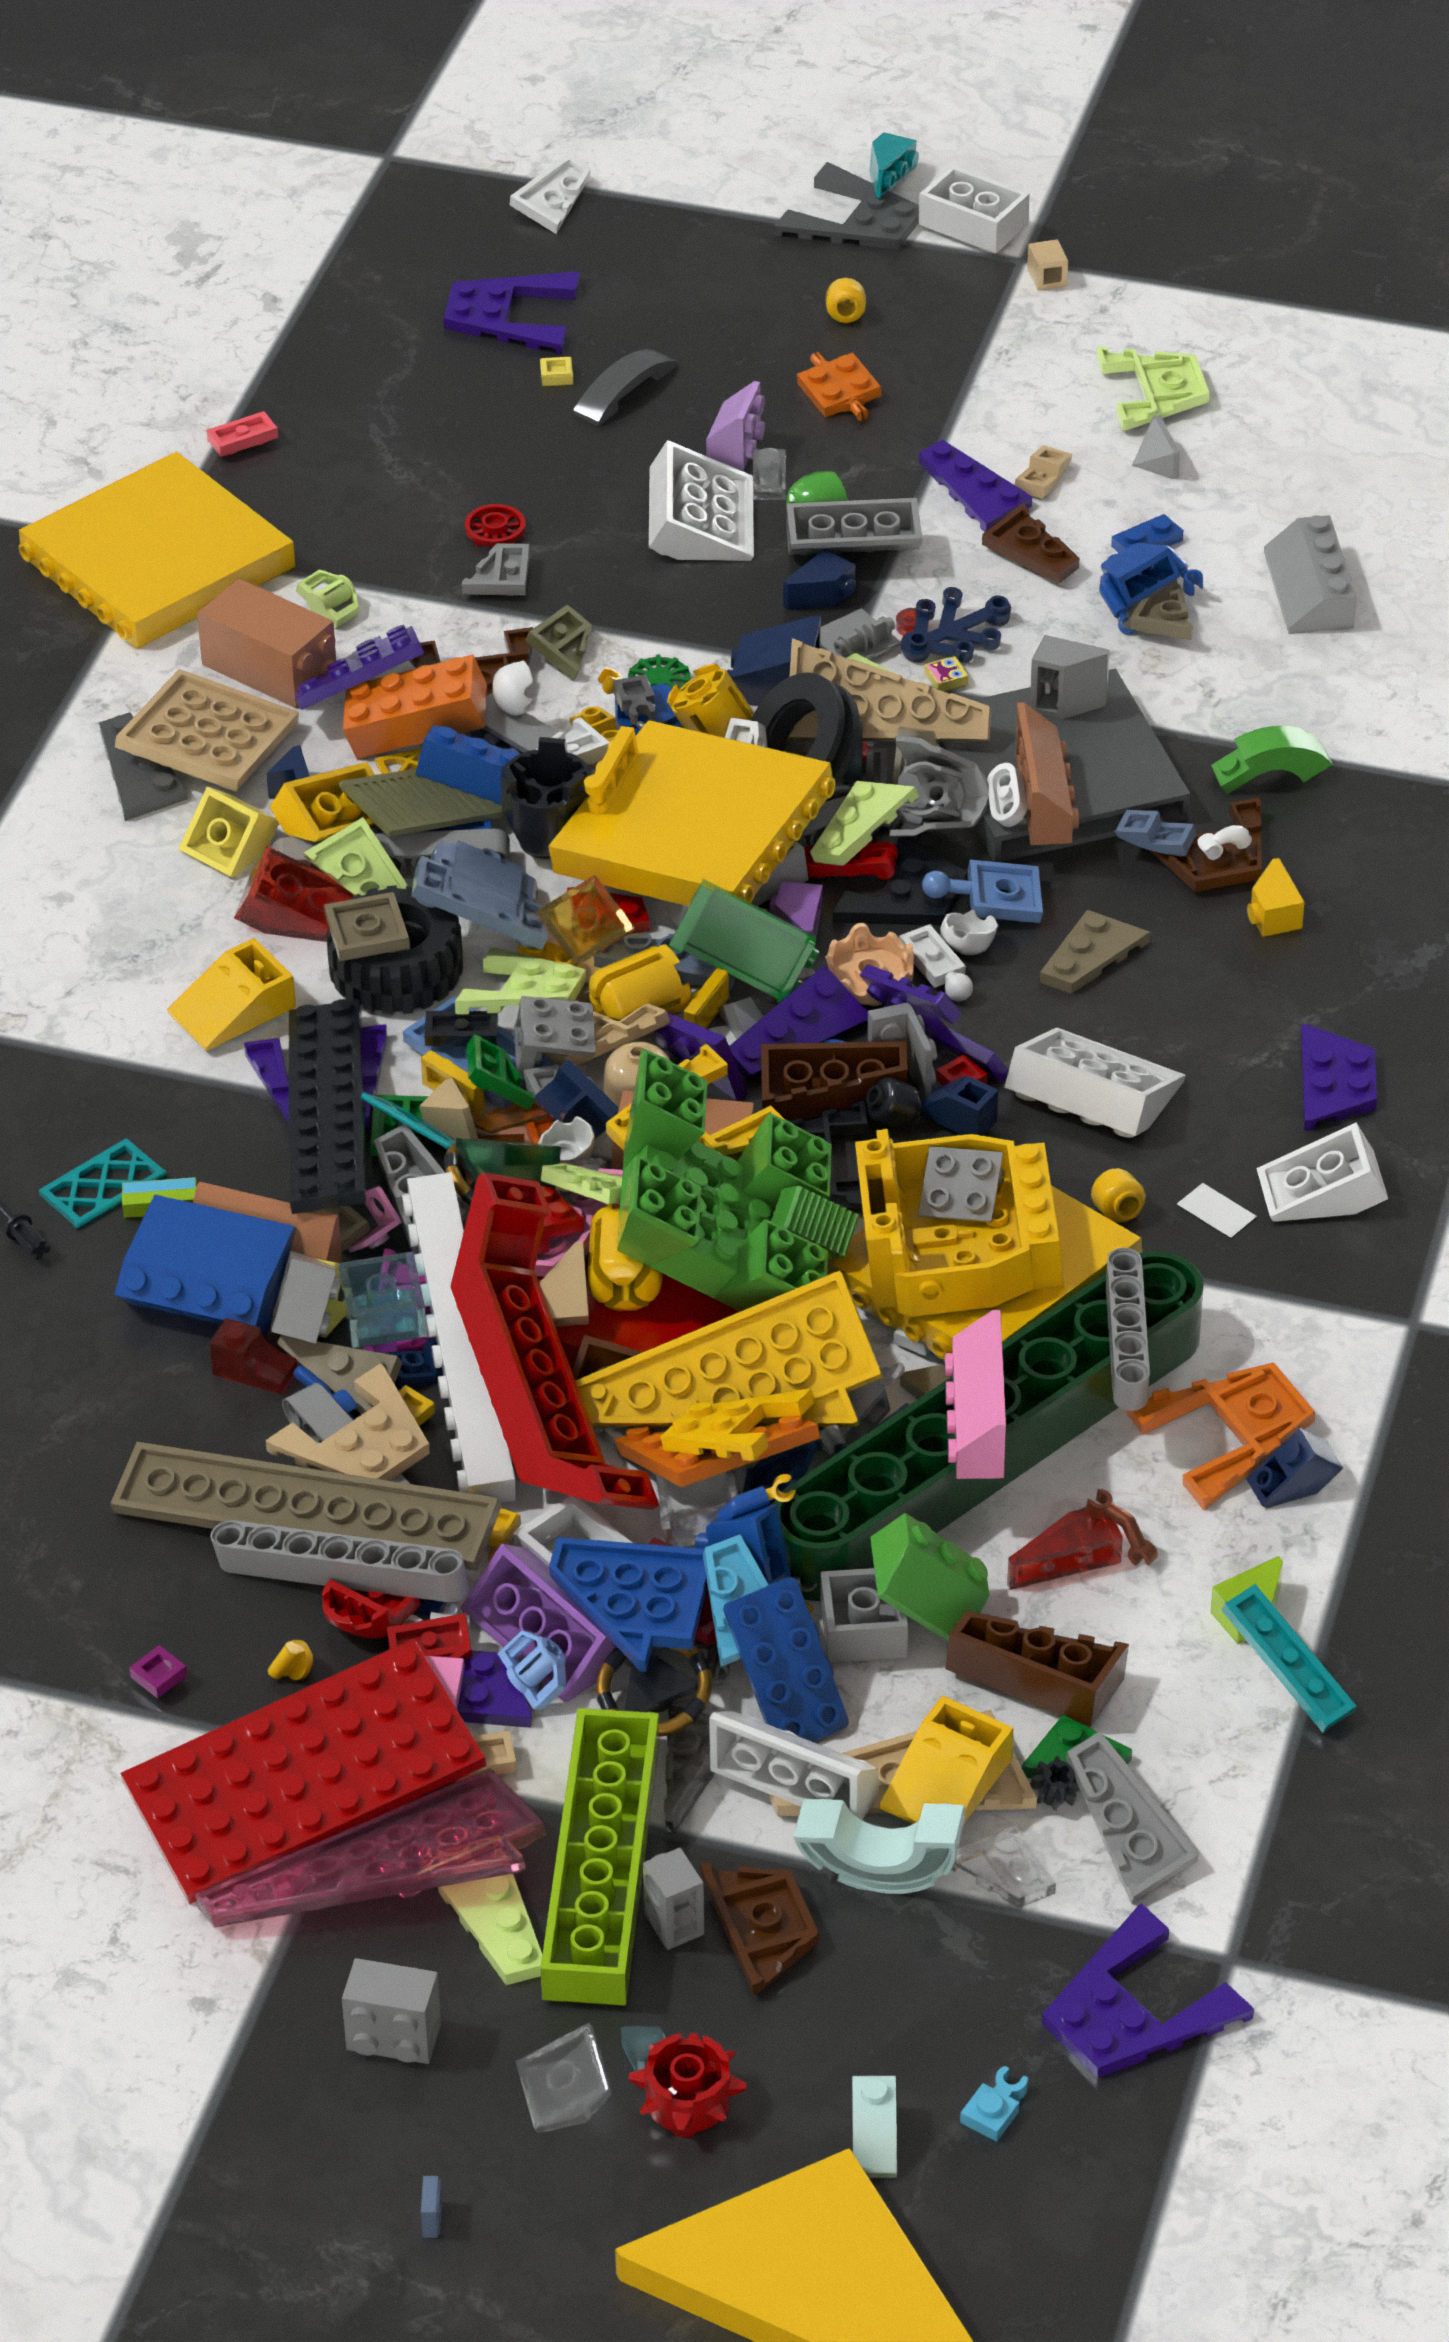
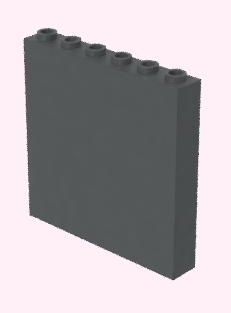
M1115 668L1110 669L1108 673V693L1105 707L1065 719L1042 715L1057 726L1060 741H1066L1067 760L1063 762L1070 763L1071 782L1067 784L1074 786L1075 805L1072 808H1078L1079 828L1073 829L1072 843L1030 845L1026 816L1016 825L1005 827L992 817L990 804L974 827L993 862H1003L1116 836L1115 830L1126 810L1159 811L1163 821L1167 823L1188 820L1190 792ZM1031 687L974 699V701L988 705L992 709L990 743L938 742L939 746L977 763L986 779L990 772L1001 763H1011L1017 768L1015 757L1017 702H1025L1030 706Z

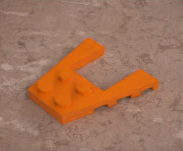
M1274 1362L1228 1373L1227 1379L1209 1383L1206 1379L1192 1382L1191 1388L1171 1392L1169 1388L1152 1392V1397L1148 1398L1147 1404L1143 1408L1134 1411L1124 1410L1140 1432L1145 1434L1209 1403L1242 1443L1243 1446L1182 1475L1184 1487L1203 1510L1259 1467L1298 1428L1305 1430L1315 1422V1411Z

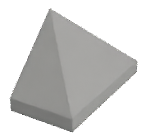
M1156 415L1150 423L1132 466L1170 479L1179 478L1180 451L1161 416Z
M751 997L718 1007L719 1015L736 1039L764 1017Z

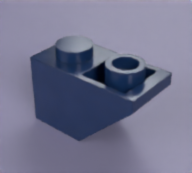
M965 1076L937 1087L922 1102L920 1116L961 1135L974 1134L984 1136L997 1122L998 1089L970 1076Z
M1298 1428L1246 1480L1260 1504L1265 1508H1270L1317 1494L1344 1467L1328 1441L1302 1428Z

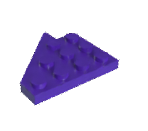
M400 625L386 632L388 637L381 639L379 635L374 639L360 643L356 646L357 650L346 658L329 664L327 666L328 670L318 677L311 678L298 685L299 689L294 694L301 710L424 654L413 627L405 628V625Z

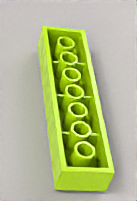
M577 1708L540 1968L542 2000L626 2006L643 1878V1863L645 1862L660 1745L659 1713Z

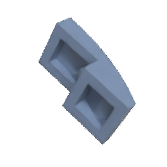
M1126 810L1115 830L1117 837L1133 845L1176 856H1186L1196 837L1194 824L1161 822L1159 811Z

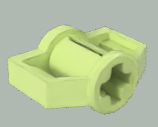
M318 570L297 583L296 592L307 601L310 610L334 621L335 629L358 615L359 605L356 591L352 582L346 576ZM322 583H327V584H329L328 586H326L325 588L321 589L320 591H318V590H314V591H313V590H312V589H314L315 587L319 586V585L322 584ZM346 601L351 602L349 606L339 612L333 610Z

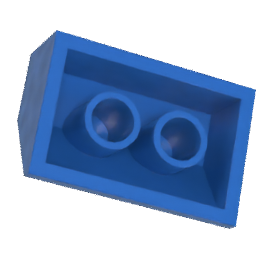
M433 725L423 741L415 774L502 804L501 767L505 766L519 753L515 750L502 749L490 745L481 738H470L456 733L450 727Z

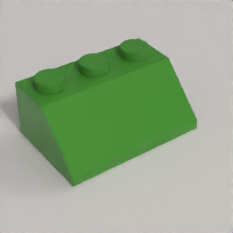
M904 1513L870 1537L877 1594L880 1599L949 1642L950 1632L966 1611L981 1613L990 1594L987 1581L988 1571L979 1558H973L958 1548L953 1541L944 1539L932 1531L926 1523L917 1521L907 1513Z

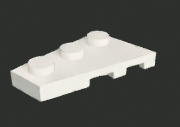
M567 154L512 194L509 205L557 234L590 178L591 168Z

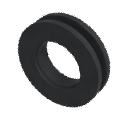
M810 672L792 675L777 684L764 697L753 714L751 721L759 722L765 726L767 748L785 752L788 737L794 726L806 714L816 710L818 714V730L815 741L805 757L830 762L832 777L835 779L836 785L850 765L857 747L860 733V716L857 704L847 689L821 675Z

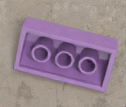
M501 1544L460 1607L464 1613L470 1615V1618L503 1648L521 1631H529L555 1642L564 1653L566 1659L567 1688L558 1695L563 1702H569L596 1683L603 1661L617 1647L551 1578L549 1567L528 1548ZM536 1640L517 1656L519 1662L538 1646ZM553 1670L541 1681L545 1686L554 1678Z

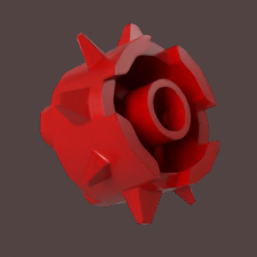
M682 2033L674 2034L660 2040L657 2044H650L648 2061L645 2068L629 2073L628 2078L629 2082L645 2090L646 2102L639 2112L642 2115L650 2113L654 2121L664 2128L671 2130L675 2136L682 2138L693 2137L696 2132L711 2128L719 2121H725L727 2119L726 2114L730 2108L731 2096L745 2092L747 2088V2083L730 2075L729 2062L736 2054L734 2050L725 2052L720 2044L708 2036L702 2035V2040H700L697 2033H691L688 2038H682Z

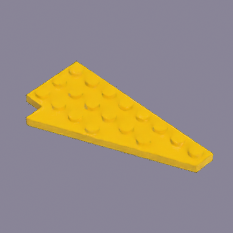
M839 1270L576 1380V1384L592 1427H671L675 1420L681 1418L689 1410V1407L696 1403L710 1402L715 1404L803 1389L812 1390L814 1404L801 1415L802 1417L816 1423L818 1427H826L832 1424H837L839 1427H856L861 1424L848 1392L881 1379L883 1375L844 1276ZM782 1417L763 1418L755 1427L778 1423V1420Z

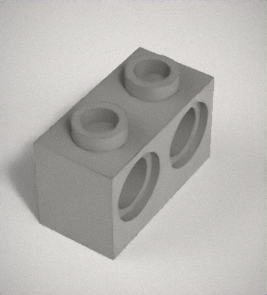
M677 1848L668 1853L658 1854L651 1860L644 1862V1915L666 1949L669 1950L704 1935L703 1881L682 1849Z

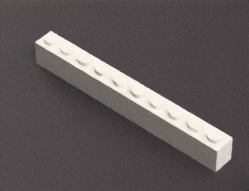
M452 1172L408 1178V1194L402 1195V1204L405 1217L412 1216L413 1224H408L411 1247L418 1246L419 1254L413 1255L417 1277L424 1276L425 1284L419 1285L422 1306H430L431 1314L426 1315L429 1338L436 1337L437 1345L432 1346V1355L435 1368L442 1367L443 1376L438 1377L441 1399L448 1398L450 1406L444 1408L447 1431L454 1430L456 1436L455 1439H450L452 1457L454 1462L461 1461L462 1470L456 1471L459 1492L497 1497L500 1503L516 1501L515 1477L509 1449L503 1437L501 1426L491 1404L488 1390L480 1373L478 1362L468 1340L465 1326L450 1287L464 1233Z

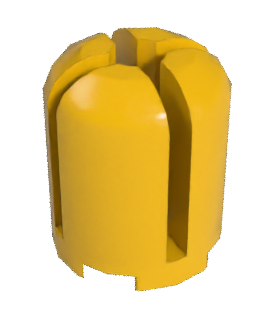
M717 663L695 669L693 673L696 677L688 681L681 688L676 684L668 695L667 703L685 729L725 738L731 718L751 721L754 711L728 672L721 669Z
M663 944L659 947H650L598 969L590 977L589 997L593 1005V1011L615 1021L622 1020L647 1003L664 1009L672 1015L682 1012L691 1002V991L689 983L682 985L679 974L674 966L680 963L679 959L666 944Z
M609 1204L598 1210L591 1219L587 1286L591 1295L599 1303H604L607 1308L615 1311H637L646 1307L650 1301H654L661 1292L663 1273L617 1251L620 1208L613 1209V1204Z

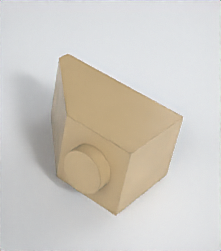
M583 1241L575 1242L540 1281V1287L555 1327L589 1324Z

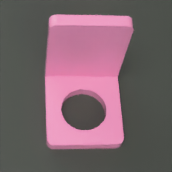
M380 1186L366 1190L365 1203L379 1226L348 1247L350 1253L367 1246L373 1249L390 1238L387 1232L402 1222ZM374 1198L382 1204L385 1214L377 1208Z

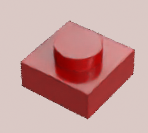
M965 1054L936 1069V1080L941 1085L965 1076H970L987 1084V1073Z

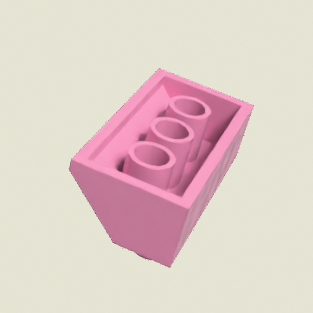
M992 1310L955 1335L952 1342V1353H945V1377L952 1376L953 1380L946 1382V1405H954V1410H947V1434H955V1439H948V1463H956V1479L1004 1478L1006 1417L1000 1310Z

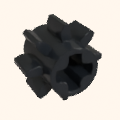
M1056 1756L1054 1761L1048 1765L1040 1761L1036 1768L1037 1775L1032 1776L1030 1782L1032 1789H1038L1037 1803L1043 1802L1046 1805L1052 1806L1054 1811H1057L1058 1806L1064 1802L1072 1806L1077 1797L1075 1792L1080 1791L1074 1778L1073 1768L1068 1763L1060 1761L1059 1756Z

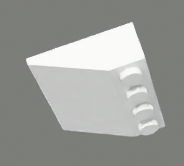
M667 440L650 466L649 548L661 555H667L677 560L751 561L754 557L753 476Z
M1056 1027L1015 1047L1004 1088L1015 1091V1095L1023 1100L1042 1101L1047 1103L1048 1108L1055 1112L1077 1114L1087 1124H1103L1113 1128V1132L1119 1136L1132 1138L1150 1128L1182 1085L1186 1075Z

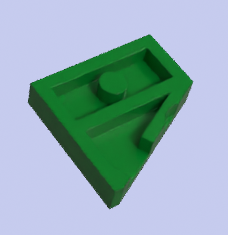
M474 1034L467 1044L468 1079L479 1089L484 1091L491 1090L529 1110L534 1102L535 1095L533 1092L520 1088L519 1085L524 1078L512 1064V1060L507 1052Z

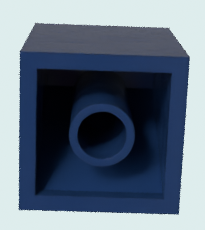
M810 616L741 635L738 649H732L731 668L733 670L728 669L727 672L749 705L759 706L764 697L777 684L790 677L792 638L818 649L821 648V616Z

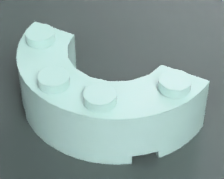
M828 1798L803 1799L793 1838L800 1852L818 1870L825 1866L839 1874L838 1882L857 1889L885 1894L912 1893L934 1886L936 1878L943 1874L947 1876L951 1871L965 1821L964 1805L949 1803H924L918 1822L905 1828L889 1829L877 1827L860 1820L849 1811L844 1800Z

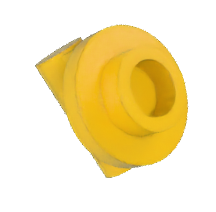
M303 1640L287 1642L268 1668V1674L277 1680L281 1679L282 1676H289L292 1680L305 1679L313 1666V1654L307 1643Z

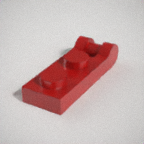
M891 842L868 843L845 865L814 862L810 853L814 845L802 846L805 852L808 877L818 879L829 876L855 877L858 875L875 874L880 879H890L895 872L898 848Z

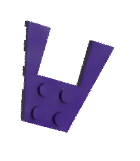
M580 272L453 282L443 317L444 329L481 337V332L497 335V341L508 343L509 338L526 342V347L540 350L541 346L555 349V354L562 355L567 338L566 326L509 323L508 320L514 296L576 300L580 284Z
M869 964L861 972L860 977L869 986L866 991L872 998L884 1004L885 1007L902 1003L911 1004L915 1014L921 1015L923 1019L925 1035L959 1057L965 1054L989 1076L1003 1083L1008 1076L1009 1069L999 1057L989 1049L947 1028L940 1020L942 1018L954 1024L962 1014L946 993L940 991L936 996L930 994L933 990L929 986L921 984L917 988L911 985L910 979L902 977L898 981L893 978L894 975L891 972Z
M386 1024L362 1027L364 1093L373 1096L377 1093L388 1038ZM280 1038L244 1042L246 1058L289 1124V1081H287ZM364 1101V1127L367 1129L370 1128L373 1106Z
M1142 1903L1137 1906L1042 2013V2025L1097 2078L1147 2060V2054L1163 2048L1171 2051L1183 2046V2041L1200 2034L1208 2037L1224 2031V2025L1240 2019L1244 2023L1253 2019L1254 2008L1227 1982H1224L1170 2020L1161 2024L1113 1978V1976L1169 1940V1928Z

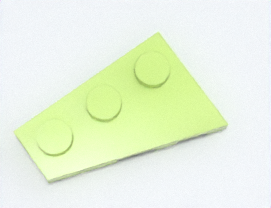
M856 781L810 851L814 862L845 865L872 840L871 833L883 822L890 824L898 817L896 810L905 802L912 804L919 798L916 788L914 786Z
M363 817L304 852L306 859L353 896L357 894L365 895L368 890L373 888L383 890L387 889V886L397 885V888L406 889V886H408Z

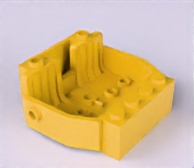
M888 1129L876 1130L877 1139L855 1142L875 1309L897 1306L899 1314L914 1317L990 1308L1031 1290L1064 1286L1060 1240L1044 1142L1014 1146V1141L967 1134L893 1143V1140L889 1137ZM930 1146L1003 1152L1001 1169L1005 1171V1178L1003 1184H998L992 1223L918 1217Z

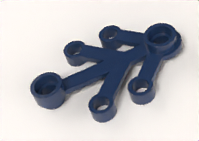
M948 587L943 591L942 604L944 607L939 628L927 633L929 620H932L935 616L936 605L932 600L921 599L916 603L915 616L917 619L914 631L902 637L901 650L904 656L913 662H922L930 654L945 657L956 656L959 662H969L973 658L974 645L982 646L987 650L999 648L1001 633L995 628H986L982 633L967 630L984 622L995 626H1002L1008 623L1011 614L1009 601L1004 596H993L986 602L984 608L954 621L956 610L962 604L963 593L956 587ZM944 640L956 641L955 646L939 642Z

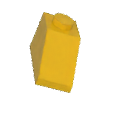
M1279 858L1272 859L1252 888L1251 904L1247 906V913L1251 924H1256L1263 937L1298 930L1303 927L1305 902Z

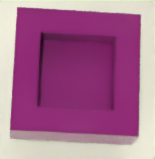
M160 1645L129 1667L131 1678L156 1698L161 1697L187 1677L186 1665Z

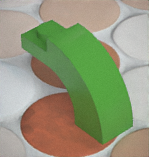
M1269 726L1250 731L1235 738L1238 749L1224 756L1211 766L1221 788L1226 794H1229L1258 775L1268 771H1290L1305 782L1333 764L1323 743L1312 733L1293 726Z

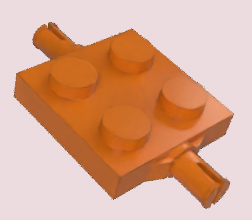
M816 352V355L813 353L810 356V362L814 367L797 374V383L825 418L840 412L851 411L857 420H866L869 416V411L863 405L882 396L881 386L853 352L832 361H826L820 352Z

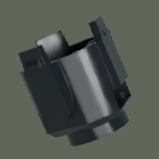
M540 737L538 750L535 749L521 753L501 767L502 812L518 839L522 850L528 855L539 859H551L548 846L584 800L590 796L585 791L584 780L591 775V771L580 757L568 753L566 739Z

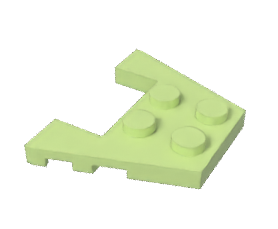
M1097 347L1096 358L1102 374L1135 371L1145 398L1142 401L1117 403L1116 414L1122 431L1150 423L1156 415L1164 418L1209 403L1210 392L1196 355L1155 351V356L1138 355L1134 349H1124V354L1110 353L1109 347Z
M490 948L483 959V973L511 976L501 991L463 988L455 1000V1013L469 1014V1007H487V1013H501L505 1006L519 1005L521 996L575 1001L586 983V969L499 948Z

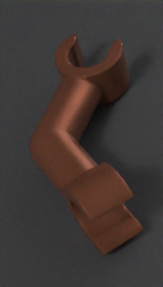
M1098 1489L1096 1501L1101 1504L1087 1499L1086 1512L1094 1518L1107 1517L1121 1526L1131 1546L1128 1551L1130 1561L1136 1566L1144 1557L1146 1564L1149 1566L1158 1557L1157 1549L1151 1542L1144 1539L1135 1517L1112 1503L1113 1498L1108 1491Z

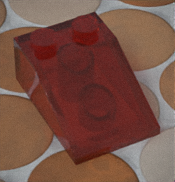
M266 846L250 873L234 919L265 934L327 942L328 923L325 917L324 904L350 900L354 896L328 875Z

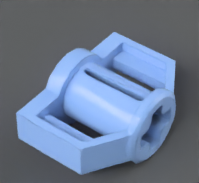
M521 1631L497 1653L507 1668L506 1672L510 1682L524 1694L534 1710L542 1711L567 1688L565 1655L552 1640L529 1631ZM536 1640L538 1646L519 1662L517 1656ZM553 1670L554 1678L539 1692L538 1684Z

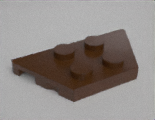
M710 1862L700 1863V1876L752 1995L759 1994L819 1944V1932L791 1870L772 1868L760 1870L756 1867L738 1865V1871L736 1872L713 1869V1863Z

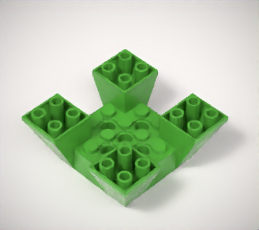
M644 1049L640 1053L624 1146L617 1251L740 1312L827 1276L828 1250L790 1232L784 1227L772 1223L771 1219L773 1212L776 1210L775 1206L778 1203V1198L781 1196L780 1192L784 1188L801 1186L822 1198L828 1199L830 1197L832 1144L795 1126L790 1121L783 1120L769 1113L738 1161L705 1146L698 1139L705 1133L708 1081L698 1074L670 1062L667 1058Z

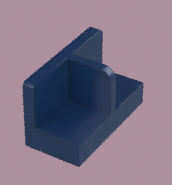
M570 1059L558 1068L554 1079L534 1097V1102L554 1121L559 1120L563 1123H570L575 1117L584 1119L592 1126L595 1140L606 1131V1123L618 1114L619 1109Z

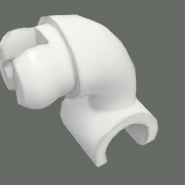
M1239 825L1226 827L1214 835L1206 833L1198 839L1200 849L1210 860H1216L1222 855V845L1225 843H1232L1238 849H1245L1252 842V837L1249 835L1248 830Z

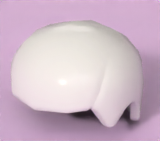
M525 661L512 663L500 668L495 673L493 679L495 702L501 710L513 716L524 714V708L532 701L531 698L524 695V690L533 682L530 669Z
M971 910L963 915L960 913L946 914L940 931L943 940L951 949L963 955H976L987 950L995 937L999 925L992 915L988 916L985 920H981L977 917L976 911Z
M575 1117L570 1123L556 1120L550 1129L546 1130L540 1137L538 1151L541 1160L545 1165L566 1163L585 1167L590 1162L595 1149V1136L592 1126L581 1117Z

